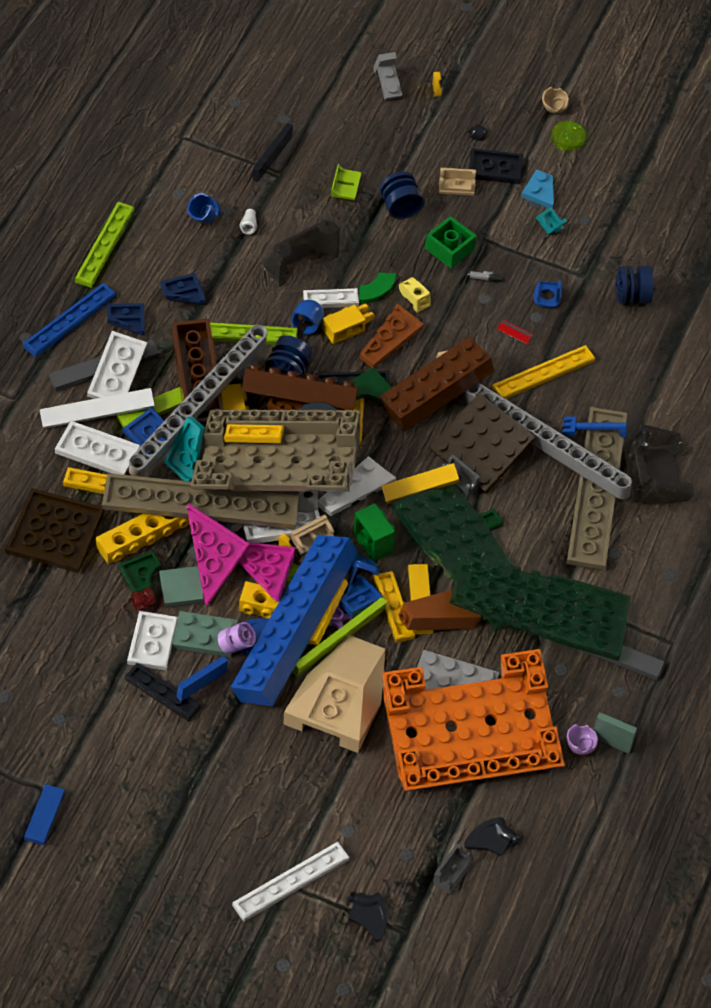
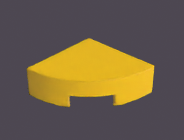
M440 72L433 73L432 85L435 97L442 95Z
M284 533L279 536V546L292 547L289 543L291 539Z

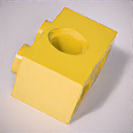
M245 581L239 600V611L270 619L279 602H276L259 584Z

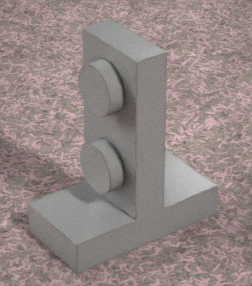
M395 52L378 55L374 65V72L379 75L385 101L402 98V91L395 67L397 59Z

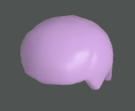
M575 724L568 730L566 737L572 752L579 755H587L597 748L598 736L588 725L578 726Z

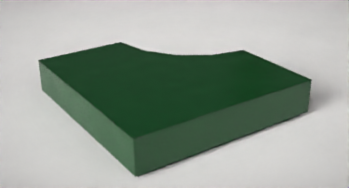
M374 368L351 380L355 382V386H359L356 400L369 398L381 404L379 396L392 388Z
M151 551L118 564V569L135 598L152 591L151 579L156 572L162 569V565L155 552Z

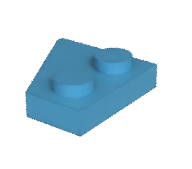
M536 170L523 190L521 197L544 207L553 208V176Z

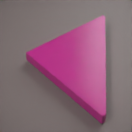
M188 503L186 506L205 605L208 606L250 547V543Z
M248 542L250 547L238 563L276 602H279L296 555V547Z

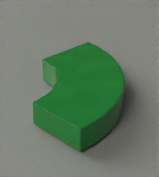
M378 272L377 278L372 283L360 285L359 304L378 301L382 296L389 293L395 284L396 273Z

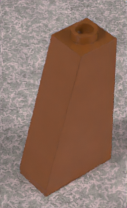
M463 587L405 602L398 614L400 621L404 623L407 630L475 629L482 617Z

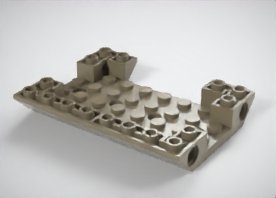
M210 410L204 431L206 445L202 460H197L190 488L194 490L350 492L360 442V411ZM227 424L284 426L281 443L224 441Z

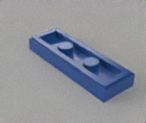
M224 656L220 657L179 683L177 698L183 701L225 674L228 659Z
M45 784L25 833V841L45 845L64 797L65 789Z

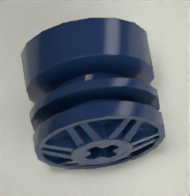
M397 172L388 176L381 183L380 192L391 217L395 219L410 218L416 215L424 206L423 196L413 174Z
M625 266L618 267L615 288L619 304H625L626 298L628 304H632L634 296H636L639 304L652 302L653 273L651 266H637L635 274L632 266H628L627 270Z
M279 337L265 363V369L269 370L270 367L279 368L282 373H288L289 370L300 372L299 376H303L305 368L312 358L311 348L297 337Z

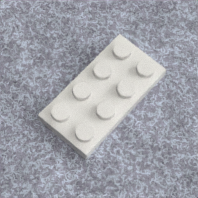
M112 331L89 387L87 397L96 399L129 392L147 347V342Z
M70 421L55 448V454L112 474L127 475L129 459L140 448V445Z

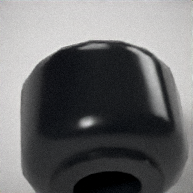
M476 124L469 130V133H471L470 138L477 141L484 140L487 129Z

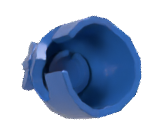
M204 193L196 194L187 206L190 217L200 224L212 223L218 214H222L221 206L218 202Z
M304 300L298 304L293 312L291 322L293 327L296 328L300 323L298 315L301 314L305 322L314 323V326H307L303 334H312L323 321V307L314 300Z

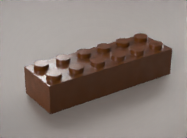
M209 319L172 322L171 334L182 402L216 366ZM207 386V388L209 389L215 388L213 386ZM221 393L196 419L204 427H206L210 410H224ZM195 399V401L197 402L203 401L201 399ZM184 412L185 415L191 414L190 412Z
M469 336L379 396L383 410L405 432L493 373L492 359Z
M252 364L250 367L245 368L242 391L307 403L325 402L326 404L333 405L334 408L354 411L359 388V386H355V382L344 380L343 383H338L337 379L329 377L321 380L318 379V375L307 374L304 377L299 376L300 372L290 370L288 373H282L279 368L270 367L269 370L263 369L262 365Z

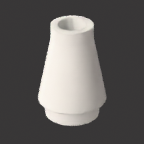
M247 209L240 222V229L244 234H253L257 230L256 212L253 209Z

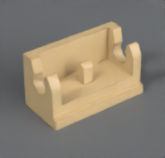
M441 168L439 194L474 196L476 170Z
M323 515L292 531L290 538L299 554L302 555L309 551L317 535L334 536V530L327 516Z

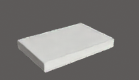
M139 611L127 664L135 666L138 663L143 667L167 671L178 617Z

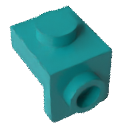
M552 207L536 217L547 234L553 231L555 233L559 232L564 228L562 224L567 221L566 218L560 220Z

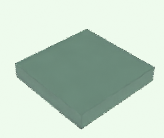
M198 566L159 571L164 607L204 602Z
M599 712L594 727L598 741L628 754L630 753L637 728Z

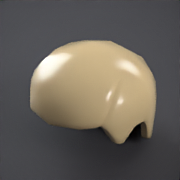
M549 87L544 91L542 100L548 112L562 113L568 108V94L561 88L553 89Z

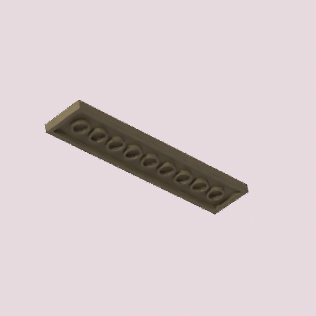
M590 407L588 422H626L627 413ZM587 430L584 448L615 468L620 469L624 437L619 436V430ZM582 475L579 478L566 564L605 570L615 496Z
M107 474L102 509L189 518L186 506L189 503L215 521L289 529L296 528L300 493L285 491L194 490L190 488L191 482Z

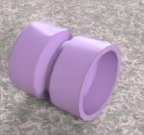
M241 622L233 627L225 628L218 634L219 646L227 654L249 648L256 641L255 631L247 622Z

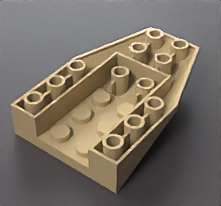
M348 635L306 676L284 711V725L303 731L305 725L339 737V746L358 753L381 706L385 648Z

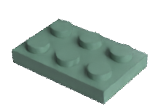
M180 611L172 648L231 657L232 654L224 653L220 648L218 634L221 630L238 624V620Z

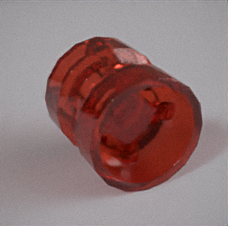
M150 587L144 588L141 592L135 591L130 594L133 606L137 612L143 610L146 606L152 607L156 605V599Z

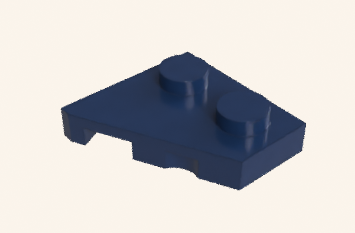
M195 273L160 281V286L166 300L206 304L205 296Z
M144 303L107 304V322L144 336Z

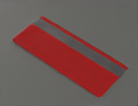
M503 320L497 327L498 330L525 344L533 337L532 333L506 320Z

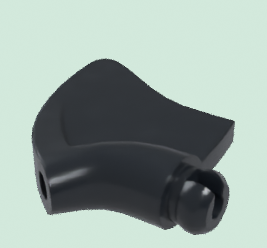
M498 817L487 820L476 827L465 840L464 847L466 849L488 850L501 857L510 843L517 845L521 837L506 826L504 818Z
M352 891L348 901L354 904L348 920L361 925L375 941L380 942L387 924V909L382 896L378 892L369 896Z

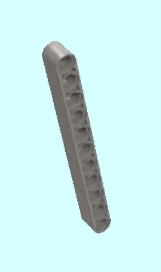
M253 326L129 459V473L132 476L142 477L174 443L187 417L193 416L197 419L263 348L267 337V330L264 326ZM236 360L238 363H232L231 361ZM220 373H225L226 376H221V375H219V374H220ZM207 386H213L215 388L209 389L207 388ZM195 399H201L203 401L197 402L195 401ZM183 412H190L191 414L185 415ZM171 425H178L179 427L172 428ZM159 438H165L166 440H165V441H160V440H158V439H159ZM147 451H153L154 453H153V454H147L146 452H147ZM135 464H140V465H142V466L139 467V468H136V467H134L133 465H135Z
M479 382L465 391V401L467 404L480 393L536 437L532 445L619 499H626L631 495L632 480L627 474Z

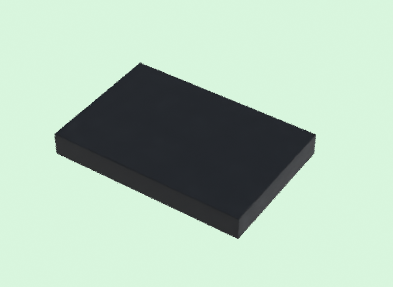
M471 148L469 169L476 170L475 179L520 184L523 154Z

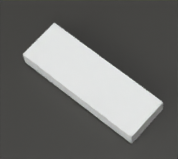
M358 288L303 290L304 300H314L323 308L359 306Z

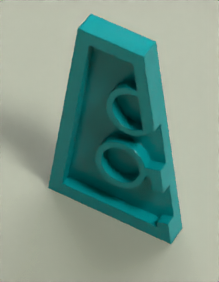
M193 416L187 417L164 460V463L183 481L188 482L192 481L205 427Z

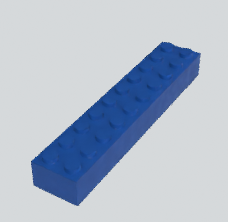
M317 535L230 687L240 702L273 706L358 555V551L349 537Z

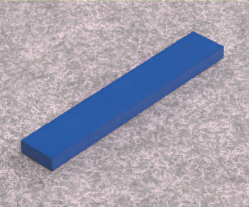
M102 283L23 343V347L34 357L39 356L116 297V292L105 283Z

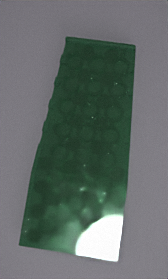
M455 484L443 488L429 489L392 502V510L422 550L436 566L441 565L445 570L443 574L448 580L451 578L457 584L456 588L463 591L472 605H475L481 611V618L484 621L488 620L494 626V632L540 615L542 609L489 528L486 527L478 513Z
M461 554L449 603L553 642L619 661L630 596L551 574L550 577L542 576L539 571L532 570L531 573L521 571V567L517 566L511 569L502 567V563L495 562L494 565L484 563L483 559L477 557L476 560L466 559Z

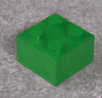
M450 216L426 235L425 249L449 268H453L475 250L477 235Z
M373 504L355 512L353 535L369 558L375 562L392 554L396 530L393 524L386 520L383 510L379 509L376 504Z

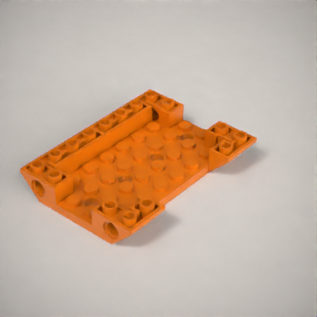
M541 649L501 655V679L425 690L426 682L423 667L382 673L384 702L398 776L404 791L565 766L557 726L553 727L546 695L548 683ZM527 710L533 711L535 718L532 720L527 719L524 712ZM487 716L494 717L496 724L493 726L487 725L485 718ZM446 723H454L456 725V731H448L446 729ZM409 728L415 729L417 736L415 738L408 737L406 730Z

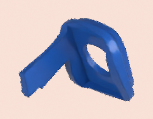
M561 280L558 283L538 282L534 291L535 303L545 308L557 307L561 301ZM549 290L554 293V298L546 300L541 297V292Z
M357 555L351 565L352 570L347 580L348 585L346 589L352 584L358 568L368 570L378 576L380 573L376 563L368 558Z

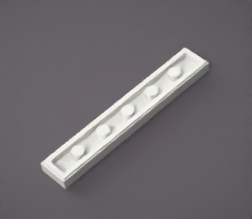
M151 388L44 408L40 409L43 429L67 425L70 421L76 423L150 409L151 407L155 408Z
M336 842L232 902V906L243 922L348 862L349 856L339 842Z

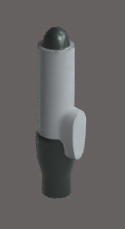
M471 271L467 273V276L471 279L502 282V276L496 275L494 272L484 271L481 273Z

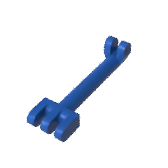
M564 417L562 435L576 436V430H619L620 437L627 436V422H577L576 417Z

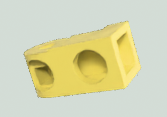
M411 277L399 284L401 294L413 304V309L417 313L431 306L430 292L415 278Z

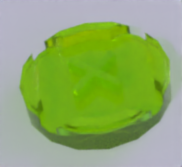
M563 121L556 124L552 129L551 139L562 150L571 151L574 148L582 147L585 143L586 132L578 123Z

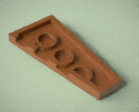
M396 304L383 326H380L377 330L375 337L369 341L361 352L360 359L371 368H375L420 332L424 324L399 304Z

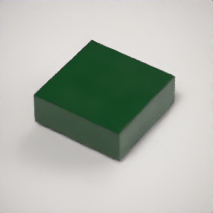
M494 508L477 516V521L486 533L502 527L504 523Z

